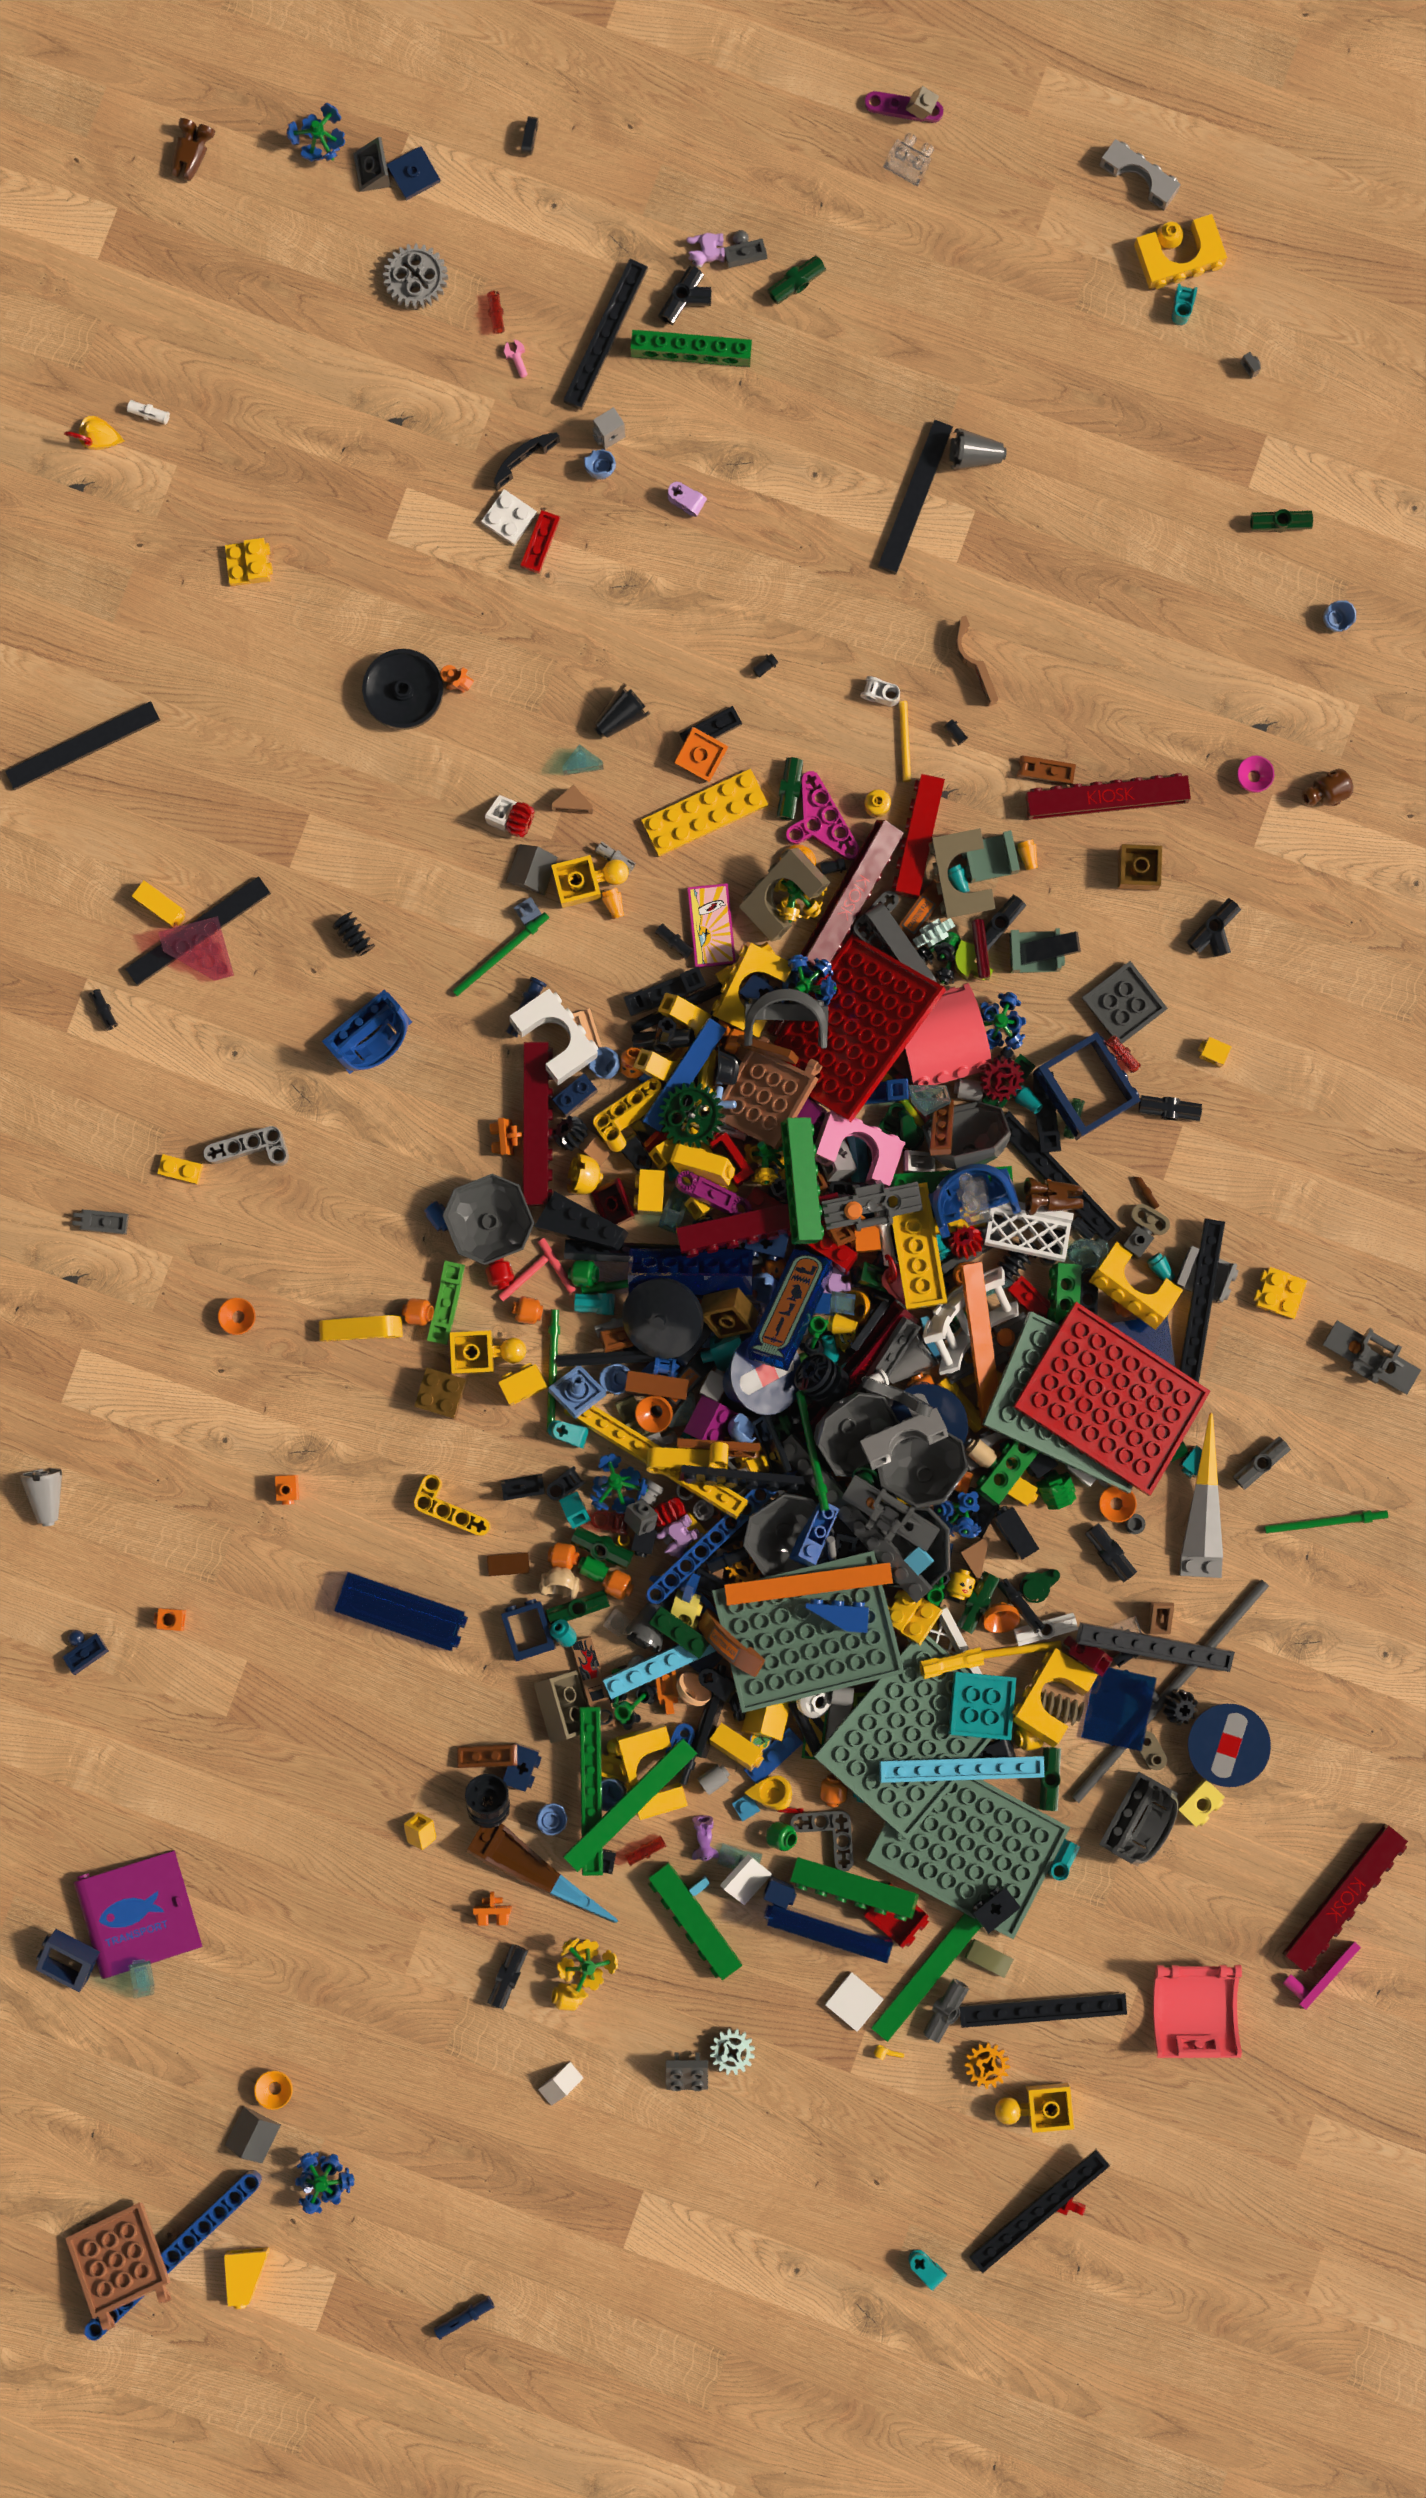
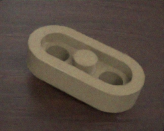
M1138 1204L1131 1211L1132 1220L1139 1226L1146 1227L1155 1235H1163L1170 1228L1169 1219L1146 1204ZM1139 1211L1144 1212V1218L1138 1217ZM1156 1222L1162 1223L1161 1229L1156 1228Z
M1142 1731L1135 1739L1139 1752L1149 1768L1153 1770L1163 1769L1167 1764L1165 1752L1153 1733ZM1145 1738L1150 1739V1744L1147 1746L1143 1744ZM1155 1756L1160 1757L1158 1764L1153 1762Z

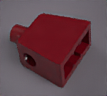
M1070 1635L1067 1636L1063 1646L1069 1649L1068 1654L1102 1677L1113 1659L1101 1649L1077 1644L1075 1638Z

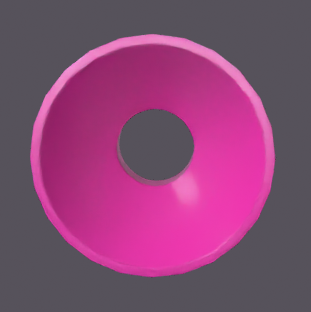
M1262 756L1246 758L1240 764L1237 772V779L1241 787L1252 793H1259L1269 788L1275 776L1272 764ZM1252 771L1257 772L1260 776L1259 781L1251 782L1248 774Z

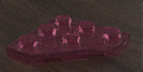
M218 916L158 932L163 951L214 981L234 976Z

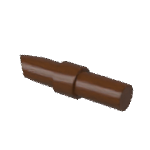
M1133 1177L1141 1191V1195L1147 1200L1150 1207L1154 1210L1160 1205L1141 1177Z

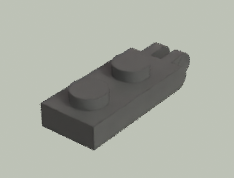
M84 1209L81 1210V1213H73V1217L81 1218L80 1221H72V1225L80 1226L79 1230L127 1235L129 1214Z

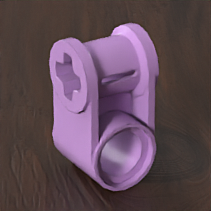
M674 482L668 488V500L670 503L693 517L698 516L707 500L703 494L680 482ZM680 491V494H677V496L673 495V493Z

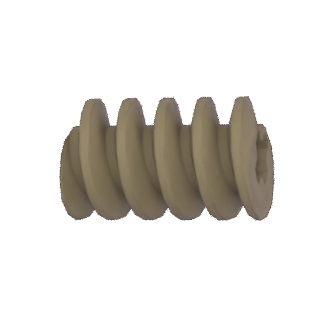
M1046 1689L1041 1697L1044 1709L1050 1715L1055 1714L1056 1719L1062 1716L1063 1723L1071 1719V1726L1076 1721H1080L1085 1702H1081L1078 1706V1701L1074 1699L1070 1704V1698L1065 1697L1062 1701L1061 1694H1058L1054 1699V1692L1050 1691L1046 1696Z

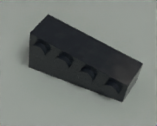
M554 1191L534 1226L541 1232L591 1243L616 1251L620 1250L629 1234L622 1227Z

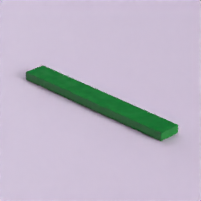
M580 1707L581 1837L602 1818L601 1707ZM603 1848L582 1868V1876L603 1875Z
M681 1738L563 1855V1858L579 1872L697 1752Z
M965 1913L961 1916L871 2027L872 2030L887 2042L891 2039L981 1928L976 1919Z

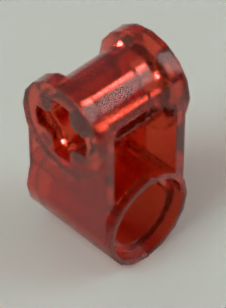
M599 1510L592 1514L591 1523L595 1528L628 1535V1531H626L627 1523L624 1521L625 1513L619 1514L617 1512ZM597 1514H603L606 1517V1522L601 1526L596 1525L594 1522V1517ZM620 1518H622L621 1527L619 1528Z

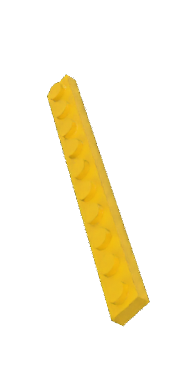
M594 1405L576 1419L564 1409L566 1415L644 1463L647 1462V1450L649 1448L661 1447ZM663 1474L735 1519L738 1518L748 1503L747 1499L724 1485L716 1484L709 1486L700 1482L688 1484L684 1481H679V1475Z

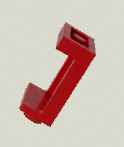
M726 1132L724 1134L717 1133L714 1135L715 1140L711 1139L709 1147L713 1151L717 1147L723 1146L740 1171L732 1178V1181L738 1188L754 1176V1172Z
M918 1905L915 1907L913 1918H907L906 1921L894 1918L895 1914L888 1911L886 1915L874 1912L875 1907L871 1906L863 1913L865 1918L880 1928L902 1949L905 1945L909 1947L916 1938L914 1934L918 1930L922 1931L929 1923L927 1920L929 1915Z

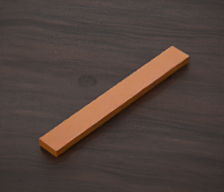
M978 1261L960 1265L982 1425L998 1387L983 1267L982 1262Z
M890 1562L725 1584L724 1586L728 1606L892 1584L893 1580Z

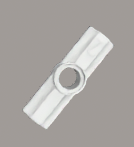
M1072 1612L1051 1619L1041 1620L1044 1624H1049L1051 1627L1048 1635H1043L1040 1629L1035 1634L1029 1625L1013 1629L1019 1647L1076 1631L1078 1626Z

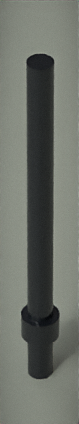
M719 1664L717 1671L724 1675L726 1666ZM712 1697L704 1706L691 1744L694 1750H696ZM696 1756L684 1766L679 1783L687 1785L691 1770H694L696 1765Z

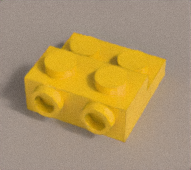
M264 538L244 540V543L225 545L230 586L270 582V575L273 574L271 562L268 563L267 555H271L269 543H266Z
M1268 1267L1267 1270H1263L1260 1277L1262 1282L1261 1288L1257 1289L1254 1295L1255 1307L1295 1319L1307 1280L1290 1275L1288 1272Z
M899 1589L894 1598L896 1602L892 1607L888 1606L893 1629L916 1644L921 1645L943 1611L924 1599V1597L915 1603L905 1590Z

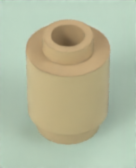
M974 1439L971 1440L966 1447V1450H968L966 1455L979 1466H984L986 1469L997 1458V1455L994 1454L995 1451L980 1439L976 1441Z

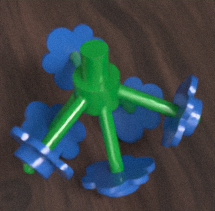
M325 103L320 108L323 112V120L317 119L315 114H310L308 118L302 120L303 126L301 130L297 129L294 121L288 124L287 137L293 145L299 144V135L301 134L309 135L312 138L311 144L301 148V156L311 162L323 159L333 161L337 157L336 152L340 150L339 147L345 144V133L335 128L329 134L324 130L323 126L327 121L335 124L341 120L337 108L329 103ZM324 135L327 137V140H328L327 143H326V141H325V139H324V137H323ZM316 139H320L327 152L324 156H322V150L315 146Z
M614 1453L603 1455L599 1459L598 1467L602 1468L605 1472L610 1471L611 1474L609 1478L607 1476H597L593 1479L592 1491L596 1492L598 1498L591 1494V1504L595 1509L602 1510L604 1508L608 1511L609 1507L603 1501L606 1497L611 1496V1490H616L618 1498L614 1500L612 1509L616 1510L619 1514L626 1512L627 1505L634 1503L635 1500L629 1498V1496L623 1497L620 1489L624 1486L626 1490H638L636 1498L639 1501L640 1497L645 1496L646 1492H648V1484H645L646 1479L642 1478L639 1485L638 1480L641 1474L638 1470H634L632 1466L622 1469L620 1475L616 1474L614 1469L618 1468L621 1457L615 1456Z

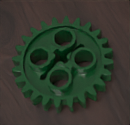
M691 1082L688 1088L683 1083L681 1090L675 1086L676 1093L673 1094L668 1091L670 1098H663L666 1106H659L664 1110V1113H659L658 1116L664 1118V1120L660 1121L659 1124L666 1126L662 1129V1132H669L666 1138L669 1140L674 1138L673 1143L675 1145L680 1142V1144L685 1146L688 1143L689 1147L693 1148L694 1144H696L698 1148H701V1142L709 1145V1137L715 1140L714 1132L721 1133L717 1127L724 1126L719 1120L725 1117L724 1114L720 1113L725 1108L722 1105H718L722 1100L715 1098L717 1095L715 1091L709 1093L710 1087L707 1086L703 1090V1084L699 1083L696 1088L695 1083ZM688 1097H692V1104L690 1106H685V1099ZM709 1107L710 1113L708 1116L702 1117L701 1112L703 1108ZM689 1113L694 1114V1115H695V1118H694V1119H693V1118H690V1117L688 1116V1114H689ZM681 1114L682 1121L679 1124H674V1117ZM699 1125V1131L696 1134H691L692 1126Z

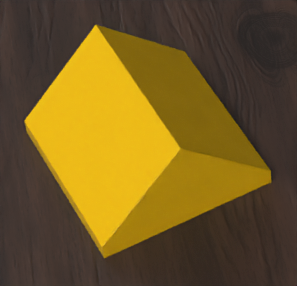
M792 1701L746 1712L742 1732L782 1741L790 1710L788 1704Z

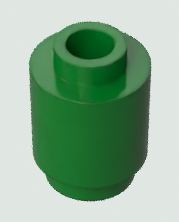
M590 1555L587 1558L582 1557L577 1567L581 1569L580 1574L595 1582L597 1580L603 1582L609 1570L605 1563Z

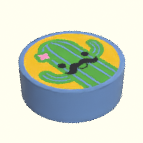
M751 1734L750 1742L765 1750L769 1747L771 1739Z

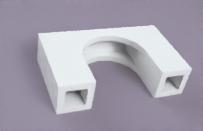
M548 989L509 1017L510 1023L521 1038L544 1023H556L566 1029L570 1036L568 1047L561 1054L546 1063L547 1072L556 1084L559 1085L595 1060L598 1056V1047L593 1040L589 1041L585 1036L586 1031L581 1024L577 1025L574 1022L572 1012L568 1008L564 1009L559 995L556 992L552 993Z

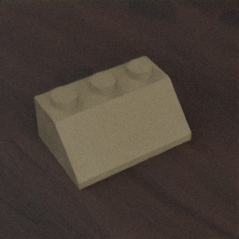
M579 1670L534 1683L550 1743L580 1735V1707L590 1706Z

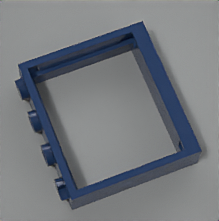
M1098 1032L1033 1071V1074L1076 1141L1141 1101L1138 1091L1131 1086L1126 1072L1121 1070L1117 1064V1058L1113 1053H1110L1105 1039ZM1091 1044L1127 1102L1085 1127L1049 1068Z

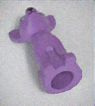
M708 1815L693 1817L692 1821L694 1829L697 1830V1840L700 1847L694 1850L692 1859L696 1860L699 1858L700 1860L708 1861L712 1857L718 1858V1851L710 1846L712 1840L711 1829L714 1824L713 1818Z

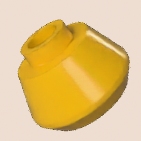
M1166 222L1158 228L1157 237L1161 246L1173 249L1182 243L1184 233L1178 223Z

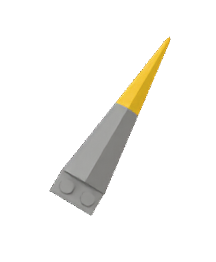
M1212 1413L1208 1417L1192 1504L1180 1554V1576L1222 1578L1223 1547Z

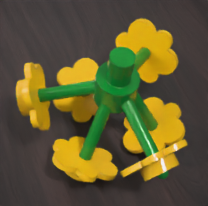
M577 1938L574 1941L570 1939L564 1942L562 1946L563 1951L560 1955H566L570 1951L580 1962V1965L574 1967L572 1959L563 1957L561 1962L557 1963L556 1968L559 1972V1978L564 1979L566 1982L571 1980L575 1971H581V1979L578 1986L570 1985L565 1988L570 1992L571 1997L580 2000L586 1999L589 1995L582 1989V1985L595 1991L599 1988V1985L603 1984V1971L597 1967L604 1966L610 1974H614L615 1969L618 1968V1960L615 1953L606 1950V1953L602 1954V1962H592L593 1956L599 1954L598 1942H590L589 1939H585L583 1943H578L579 1939Z

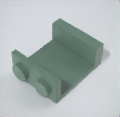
M1011 830L1003 832L1001 836L983 839L984 849L961 853L962 859L965 858L967 866H964L966 878H970L971 883L1018 874L1020 870Z
M1060 928L1046 932H1019V930H1011L1009 933L1011 974L1060 972L1062 966H1065V956L1022 965L1020 944L1062 935L1060 934Z

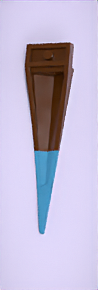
M503 1824L493 1828L480 1827L466 1850L467 1853L484 1862L483 1864L611 1922H618L617 1918L558 1873Z

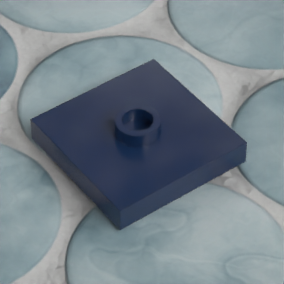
M422 146L387 164L388 170L406 201L441 182Z

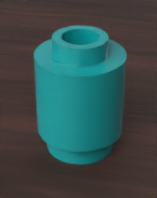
M557 1620L550 1627V1634L559 1645L571 1647L575 1644L577 1639L576 1632L566 1620Z

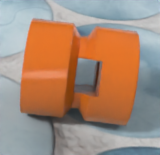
M719 1020L718 1023L727 1029L720 1039V1047L723 1046L724 1051L735 1055L740 1046L737 1039L739 1035H744V1030L738 1027L731 1028L729 1023Z

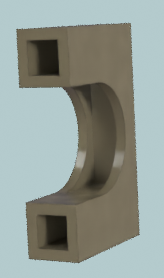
M981 828L931 838L932 842L929 843L930 854H934L936 860L932 865L934 875L938 874L939 882L936 883L938 895L942 894L943 902L940 903L942 915L946 914V918L995 909L992 889L963 893L956 890L948 879V866L955 856L964 852L984 849Z
M799 848L785 850L780 856L782 859L768 869L769 873L765 878L762 877L755 884L756 888L743 897L742 900L744 902L739 906L771 942L780 940L792 926L788 921L784 920L783 916H779L780 912L773 900L774 888L781 879L786 878L793 881L809 899L818 897L831 883Z

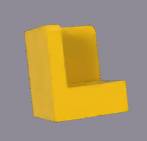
M418 1812L404 1823L407 1842L420 1850L425 1849L436 1839L433 1820Z

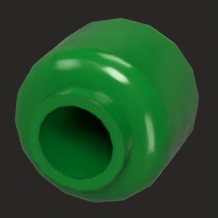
M575 1261L572 1267L568 1269V1278L572 1280L573 1285L576 1287H592L599 1280V1267L593 1261Z
M774 1822L766 1831L767 1843L770 1847L777 1850L788 1851L797 1842L796 1830L793 1826L786 1823Z

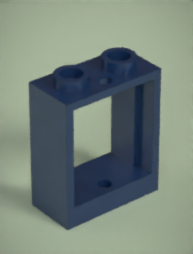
M536 1599L524 1602L525 1606L518 1609L516 1605L505 1608V1613L501 1614L516 1662L556 1649L542 1602H537ZM537 1608L547 1643L519 1651L508 1617Z
M55 1929L51 1936L47 1935L42 1943L44 1949L40 1950L36 1958L39 1962L35 1970L80 1993L91 1975L100 1951ZM52 1948L83 1964L80 1972L50 1958L49 1954Z

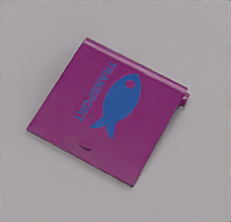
M175 1850L95 1876H89V1873L77 1876V1881L73 1882L92 1948L100 1951L96 1963L101 1979L203 1947Z

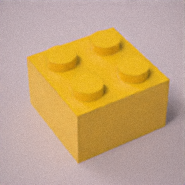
M640 1169V1174H636L635 1189H639V1193L634 1195V1209L638 1210V1214L663 1216L665 1171Z
M528 1363L520 1367V1372L516 1374L510 1372L501 1377L502 1381L499 1382V1385L509 1405L513 1406L548 1389L536 1364Z

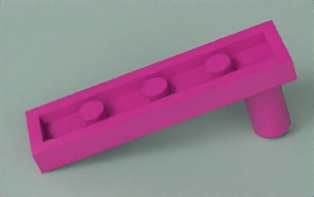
M1353 1941L1310 1991L1292 1974L1286 1978L1283 1984L1301 2000L1298 2004L1306 2010L1361 1947Z

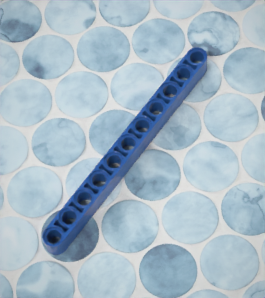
M795 1469L793 1472H788L785 1475H795L798 1471ZM763 1488L751 1490L744 1497L748 1500L747 1504L751 1508L748 1515L740 1513L737 1519L726 1514L646 1591L647 1601L656 1605L667 1598L749 1519L750 1515L758 1511L777 1491L772 1492ZM759 1489L763 1490L766 1495L765 1499L761 1501L755 1497V1491ZM727 1518L735 1520L736 1526L734 1529L726 1527L725 1520ZM712 1532L720 1534L721 1541L719 1543H713L710 1540ZM698 1546H702L706 1550V1555L702 1558L695 1554V1549ZM682 1561L690 1562L691 1569L689 1572L681 1570L680 1563ZM667 1575H673L676 1578L674 1586H668L665 1583ZM657 1589L661 1592L660 1600L655 1601L651 1599V1590Z
M255 2170L246 2172L161 2252L167 2273L171 2272L257 2190L262 2181L259 2172ZM253 2177L256 2185L249 2186L246 2183V2178ZM231 2192H238L241 2199L234 2201L231 2198ZM220 2206L224 2208L225 2214L218 2215L215 2212V2207ZM206 2221L210 2228L203 2230L200 2227V2222ZM191 2236L194 2239V2244L189 2245L185 2243L184 2237ZM169 2251H176L178 2259L170 2258ZM144 2296L113 2310L116 2313V2317L113 2318L115 2324ZM92 2318L84 2330L86 2337L93 2341L98 2340L108 2331L107 2329H102L99 2318ZM92 2324H97L100 2327L99 2333L92 2331Z

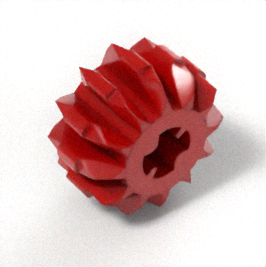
M524 802L515 803L512 810H510L506 822V831L513 836L523 838L533 823L535 813L533 807Z
M964 1224L961 1229L956 1227V1232L950 1233L951 1238L948 1239L952 1254L956 1255L959 1259L965 1257L968 1260L971 1255L976 1257V1252H982L981 1246L984 1245L981 1232L975 1229L973 1225L967 1228Z
M678 1497L671 1498L653 1507L654 1511L658 1514L657 1527L670 1524L686 1514L685 1507Z

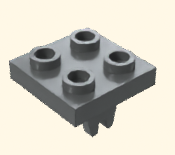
M675 2052V2060H666V2090H708V2060H700V2052H695V2060H679V2052Z

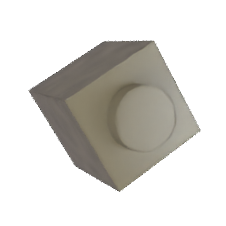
M922 86L913 92L906 110L923 120L932 114L939 96Z

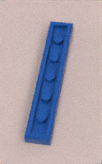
M710 1017L707 1019L642 1119L643 1122L659 1132L661 1131L663 1126L659 1122L664 1120V1118L659 1117L658 1114L664 1113V1110L659 1107L660 1105L666 1106L663 1098H670L668 1091L673 1094L676 1093L675 1086L681 1090L682 1084L685 1083L689 1088L690 1083L693 1082L727 1030L724 1026Z

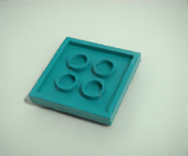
M954 1672L949 1735L1011 1740L1016 1677Z

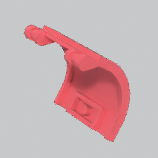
M969 983L962 984V987L959 988L951 987L945 991L905 1047L914 1091L983 1072L982 1068H988L987 1062L992 1064L986 1030Z
M1226 1965L1156 1966L1153 1984V2024L1157 2058H1241L1242 2050L1237 2018L1239 1978L1242 1977L1241 1965H1234V1967H1227Z

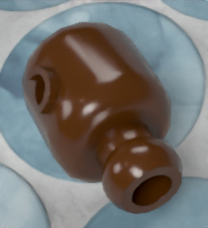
M1340 768L1316 777L1313 787H1307L1303 790L1302 798L1308 806H1314L1318 801L1325 806H1336L1341 801L1351 797L1354 790L1353 781L1347 771Z

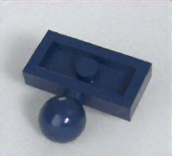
M73 1630L68 1635V1642L72 1646H76V1648L63 1656V1659L72 1674L76 1675L109 1652L99 1634L96 1633L84 1641V1634L80 1630Z

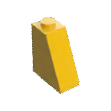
M676 1144L670 1159L678 1173L688 1170L721 1186H729L735 1173V1168L728 1158L682 1144ZM682 1177L686 1183H691L687 1177Z
M269 2247L227 2250L224 2258L228 2306H234V2309L246 2308V2305L250 2304L269 2254Z

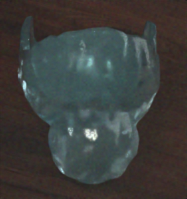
M1081 1238L1069 1245L1067 1256L1075 1264L1082 1265V1271L1086 1268L1093 1269L1101 1264L1103 1256L1109 1251V1245L1106 1240L1101 1238L1095 1240Z

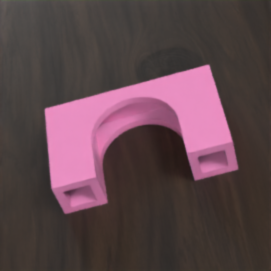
M831 1110L825 1114L815 1142V1161L830 1166L836 1160L843 1139L849 1136L858 1137L868 1144L872 1152V1163L865 1183L874 1185V1181L881 1180L884 1188H888L891 1185L905 1142L901 1141L896 1135H888L881 1132L882 1130L878 1127L863 1124V1121L854 1118L850 1123Z

